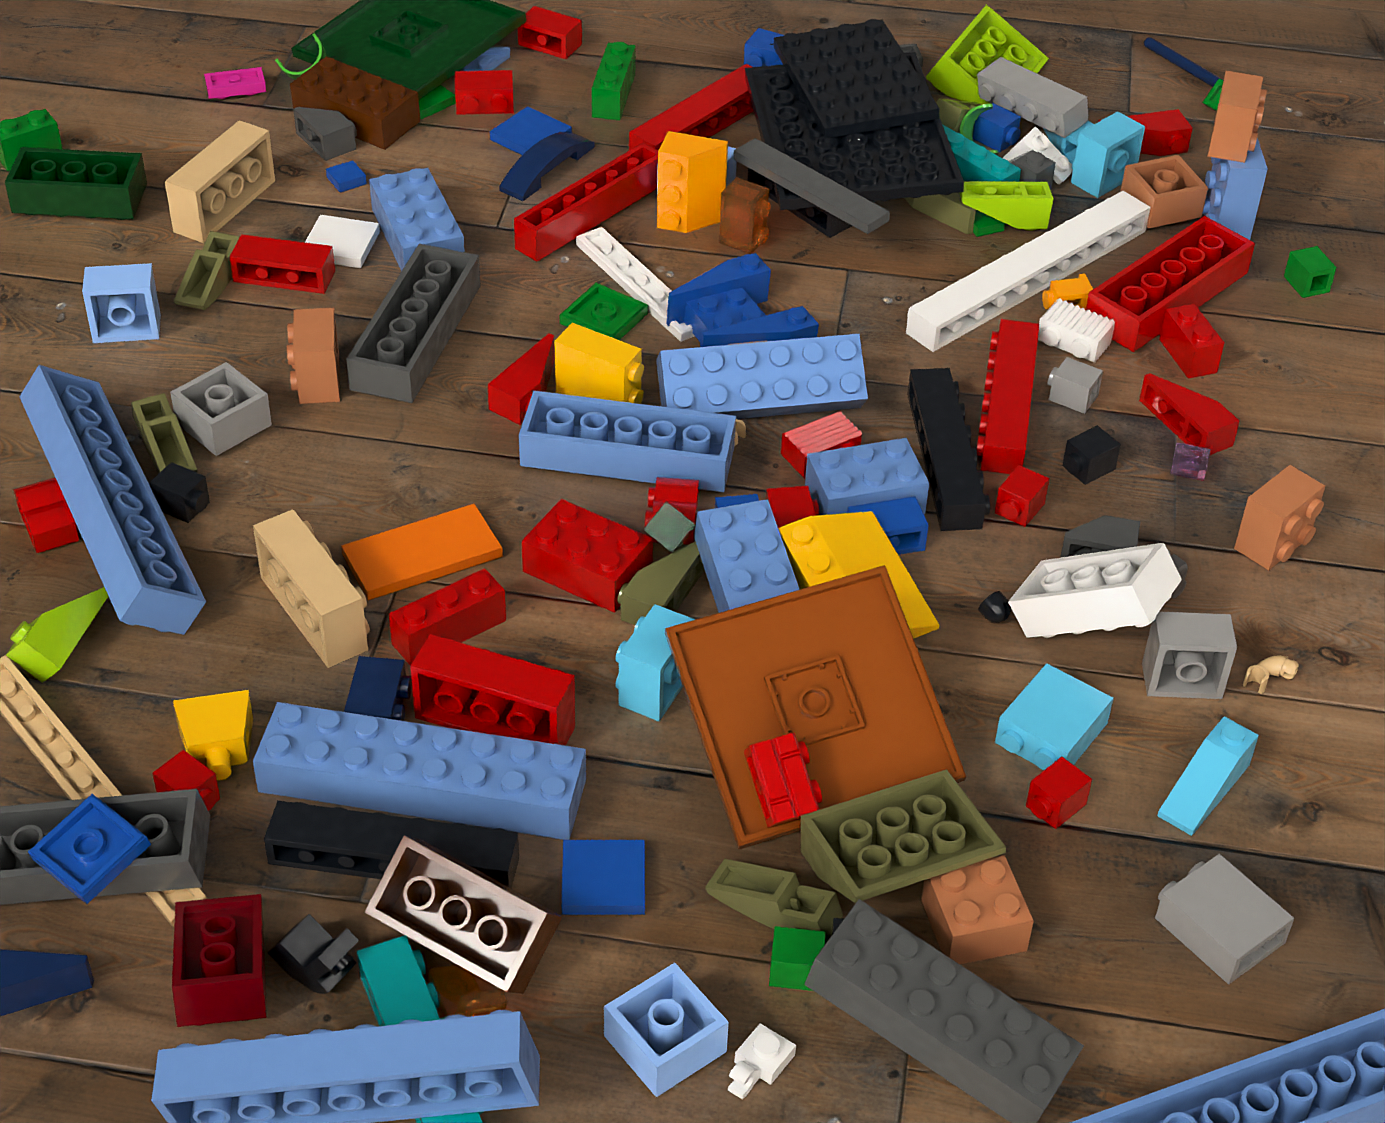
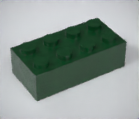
M28 147L20 148L5 180L12 213L55 215L58 217L116 218L118 220L134 219L147 185L142 153Z

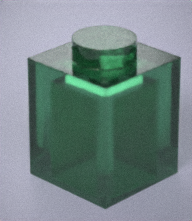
M666 501L644 528V531L673 553L678 550L695 529L696 525Z

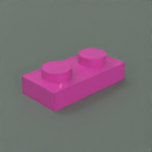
M262 67L204 74L209 99H226L237 95L252 96L266 92Z

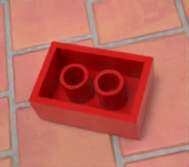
M560 499L522 540V566L524 573L614 613L621 606L618 603V594L622 585L629 583L638 570L653 563L652 537L564 499Z

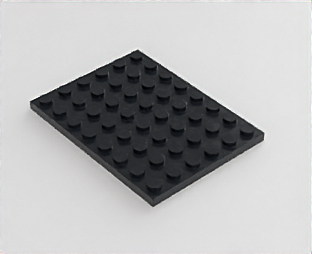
M904 53L930 93L916 53ZM784 65L745 68V80L762 142L869 201H889L898 198H919L928 195H950L963 192L964 180L940 117L934 120L825 139ZM773 182L780 210L818 207Z

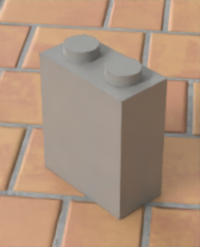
M1220 854L1206 863L1203 861L1197 863L1189 871L1188 875L1179 882L1171 881L1159 893L1158 900L1160 902L1155 916L1158 922L1228 985L1284 945L1294 921L1293 916Z

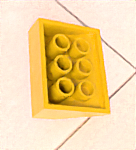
M872 511L809 516L778 528L799 589L885 565L913 639L939 629L938 621Z

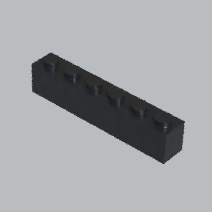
M950 368L910 369L907 396L940 531L982 529L984 515H989L990 498L988 494L983 493L982 470H977V450L970 445L971 428L970 425H965L964 423L965 406L964 403H959L958 381H953Z
M277 800L264 837L267 860L270 865L382 879L404 835L429 843L511 889L519 861L518 832L507 831L501 828L490 829L467 826L462 823L452 824L429 821L423 818L391 816L380 812L369 813L347 810L341 807L331 808L308 805L303 802L293 803Z

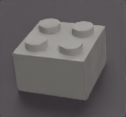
M227 362L170 392L173 411L176 414L180 427L216 456L272 425L268 394Z
M1159 611L1156 619L1151 624L1142 660L1147 696L1223 699L1237 650L1231 614Z

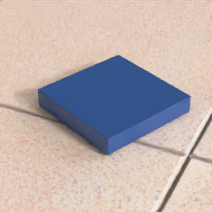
M527 106L490 131V140L523 155L540 140L554 133L572 132V127Z
M91 794L32 847L28 853L33 861L85 904H88L141 855L151 843L147 836L94 794Z
M563 840L562 915H645V840Z

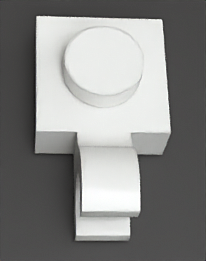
M760 1023L735 1052L734 1062L736 1065L729 1074V1077L734 1079V1081L728 1086V1091L743 1099L759 1078L771 1085L795 1056L796 1045Z

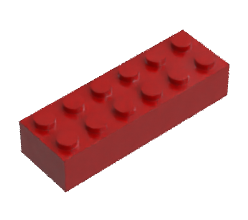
M1203 216L1091 290L1088 294L1086 311L1090 309L1092 313L1102 314L1103 318L1107 316L1109 320L1113 319L1115 326L1112 340L1135 352L1160 334L1166 309L1190 304L1200 307L1246 275L1249 271L1255 243L1216 221Z

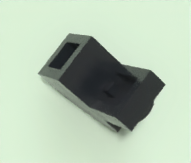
M308 914L268 954L293 979L313 992L326 994L357 963L348 951L359 940L348 928L332 938Z

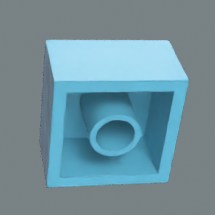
M1117 111L1081 131L1076 140L1077 149L1075 160L1072 164L1071 183L1096 198L1121 185L1125 166L1138 163L1145 126Z
M654 604L645 617L641 616L638 619L634 633L628 641H623L620 644L616 653L615 660L619 663V674L615 686L619 689V706L656 721L661 720L683 688L665 635V628L695 619Z

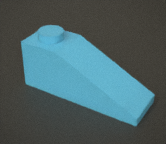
M1224 716L1205 738L1159 809L1157 816L1192 836L1250 766L1259 735Z

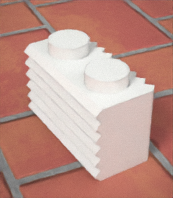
M1059 298L1040 318L1038 340L1048 346H1054L1069 352L1078 358L1096 363L1105 349L1107 350L1111 344L1115 321L1113 319L1109 320L1107 316L1103 318L1102 314L1092 313L1090 309L1086 311L1084 307L1074 306L1073 303H1068L1067 300L1062 301Z

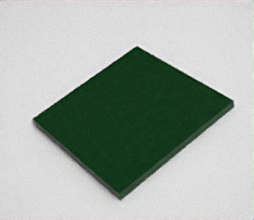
M360 0L314 33L321 41L327 57L417 91L419 101L452 77L455 71H460L527 20L525 12L491 0ZM312 34L291 48L293 57L314 64L319 55V45Z

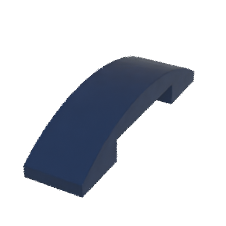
M567 131L547 136L533 145L518 159L501 182L499 191L521 201L526 200L541 188V177L568 157L575 160L580 159L595 147V142Z

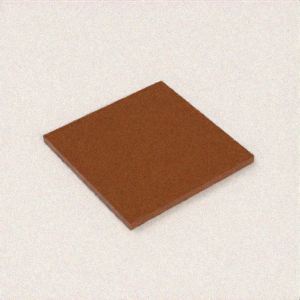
M885 565L665 628V635L738 849L801 831V819L771 828L767 827L744 755V750L748 746L794 732L797 741H804L810 758V763L805 765L810 780L815 779L818 782L822 794V802L818 803L820 810L946 769L957 783L965 781L967 776Z

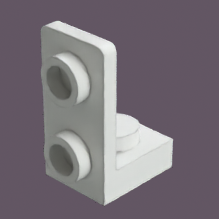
M1036 126L1003 157V159L1009 161L1031 150L1040 152L1045 157L1056 162L1053 180L1059 185L1073 172L1072 164L1059 152L1047 136Z

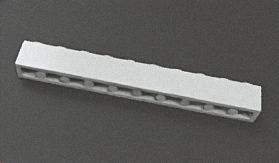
M1125 191L1107 198L1105 201L1065 221L1056 228L1045 232L1043 235L1003 255L994 262L981 267L974 273L959 279L954 284L914 304L909 308L907 314L906 334L932 352L940 349L1050 286L1051 281L1067 277L1146 232L1151 207Z

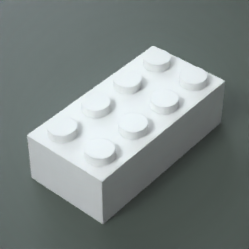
M1157 543L1041 560L1008 603L1026 638L1039 636L1050 638L1057 634H1082L1086 631L1099 629L1111 631L1118 627L1133 625L1144 627L1156 619V615L1172 597V593L1182 579L1165 544Z

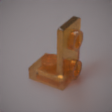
M459 965L432 968L429 972L428 978L430 983L433 982L436 988L444 1017L450 1015H464L467 1017L489 1015L493 1011L505 1010L508 1001L502 989L481 991L474 974Z

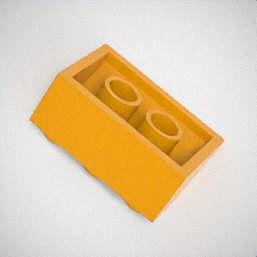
M668 131L658 151L657 228L688 233L724 220L728 141Z

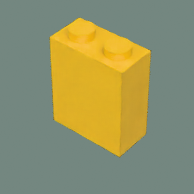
M571 323L555 340L556 393L641 404L644 395L643 390H641V377L644 372L641 348L575 323Z

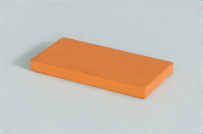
M475 504L341 545L342 555L368 601L503 557L502 546Z

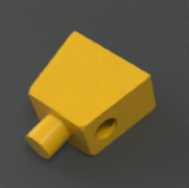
M249 690L173 700L178 729L185 751L216 773L217 781L224 780L231 775V766L245 764L248 761L253 727Z

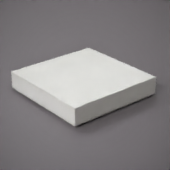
M320 215L305 243L333 246L335 265L361 268L380 233L379 223Z

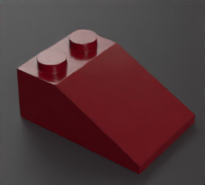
M261 894L175 902L172 993L177 1027L267 1018Z

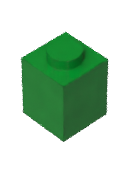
M1318 246L1290 251L1284 277L1298 294L1305 298L1330 293L1337 267Z
M775 926L769 986L813 991L804 984L816 956L825 945L826 932Z

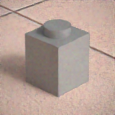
M1066 357L1059 368L1054 367L1049 375L1047 385L1051 386L1049 400L1085 414L1098 397L1103 370Z

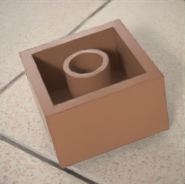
M1232 71L1225 72L1208 157L1245 163L1247 152H1254L1267 90L1261 89L1262 76Z
M1179 155L1126 165L1121 191H1125L1151 207L1147 222L1149 229L1201 218L1208 187Z
M334 308L294 310L293 323L287 324L289 345H287L288 365H292V369H295L290 371L291 390H298L299 404L340 402V357Z
M1292 465L1286 467L1248 497L1234 549L1268 571L1280 561L1286 562L1297 547L1301 544L1307 545L1316 532L1314 527L1315 519L1324 506V502L1321 499L1325 485Z
M1005 855L992 857L924 880L921 901L941 952L958 964H965L1027 951L1034 920Z

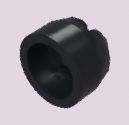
M996 591L980 604L978 611L991 623H1000L1009 617L1011 607L1008 599L1002 592Z

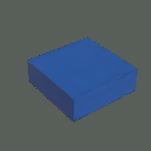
M353 160L326 168L328 180L340 193L367 184L366 175Z

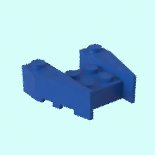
M756 253L729 259L669 292L667 326L669 327L670 323L675 320L679 324L685 323L686 326L690 324L693 329L692 333L700 342V347L765 340L779 341L817 337L819 327L818 322L803 306L765 315L759 308L758 303L768 301L771 269Z

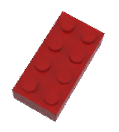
M432 634L428 636L410 666L416 719L446 728L566 746L575 729V675Z

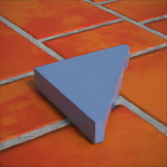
M510 47L489 48L462 68L461 71L493 70L510 58Z

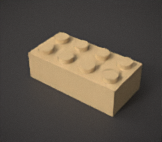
M239 120L165 181L174 233L204 243L210 231L217 232L275 182L269 130Z
M292 509L253 525L261 579L325 665L329 668L368 651L367 634L370 633V627L364 616V608L367 607L365 595L360 587L354 588L350 583L343 565H336L332 560L327 545L324 542H318L310 523L307 520L302 521Z

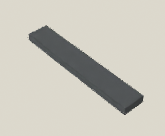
M756 138L734 150V160L866 234L889 221L890 212Z

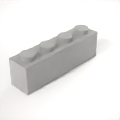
M1002 57L977 74L980 98L1021 116V118L1063 138H1066L1089 121L1087 96Z

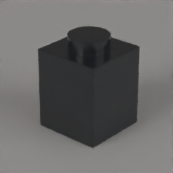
M1097 425L1067 440L1062 466L1086 485L1116 469L1121 444Z
M173 462L149 482L162 512L186 523H189L210 503L206 476Z

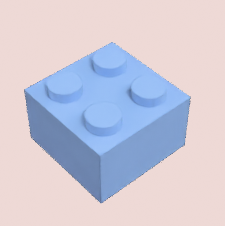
M152 263L85 267L82 292L93 343L159 339L161 314Z
M676 963L671 964L604 1006V1037L656 1097L727 1052L729 1022Z

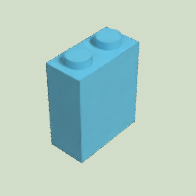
M1046 663L1000 716L995 743L1007 751L1015 753L1037 765L1042 770L1048 768L1060 757L1065 758L1074 765L1108 724L1113 697Z

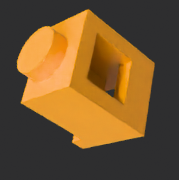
M1079 274V277L1074 279L1051 281L1049 290H1044L1042 294L1044 308L1049 309L1057 299L1061 298L1062 301L1067 300L1068 303H1073L1074 306L1078 305L1080 308L1084 307L1086 310L1088 294L1093 290L1086 274Z

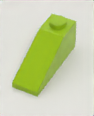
M964 181L963 192H959L963 204L1016 229L1027 231L1048 229L1054 199L1048 182Z
M105 587L47 611L30 624L23 621L10 637L14 644L6 656L40 682H45L62 668L108 598Z

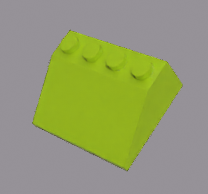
M986 4L925 78L936 89L951 98L960 101L977 102L981 105L992 104L979 97L977 74L1002 57L1038 73L1049 58Z

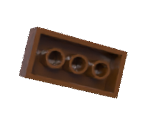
M327 56L290 83L293 109L305 107L339 111L354 123L357 130L355 138L384 150L421 121L417 91Z
M405 835L365 910V913L500 989L509 993L524 994L563 917L429 843Z

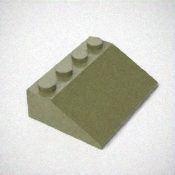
M947 769L801 816V853L819 879L854 903L859 899L863 901L1006 853L1004 843Z

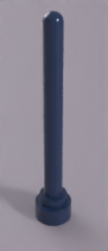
M1151 37L1144 40L1146 48L1213 87L1217 80L1221 79Z

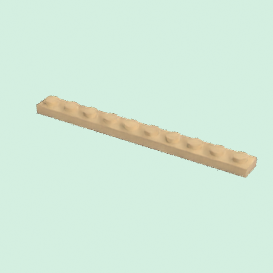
M6 655L1 657L0 714L70 800L87 799L91 794H94L97 798L122 796ZM200 888L145 892L173 928L175 902L207 899Z

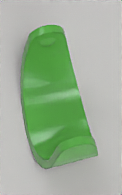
M315 33L312 35L319 45V55L311 67L326 57L325 49ZM278 58L275 59L281 70L295 80L311 68L309 67L300 72H292L285 69Z
M993 104L979 105L968 111L961 122L960 134L973 141L972 131L976 119L981 113L993 109ZM989 150L990 152L998 155V150Z

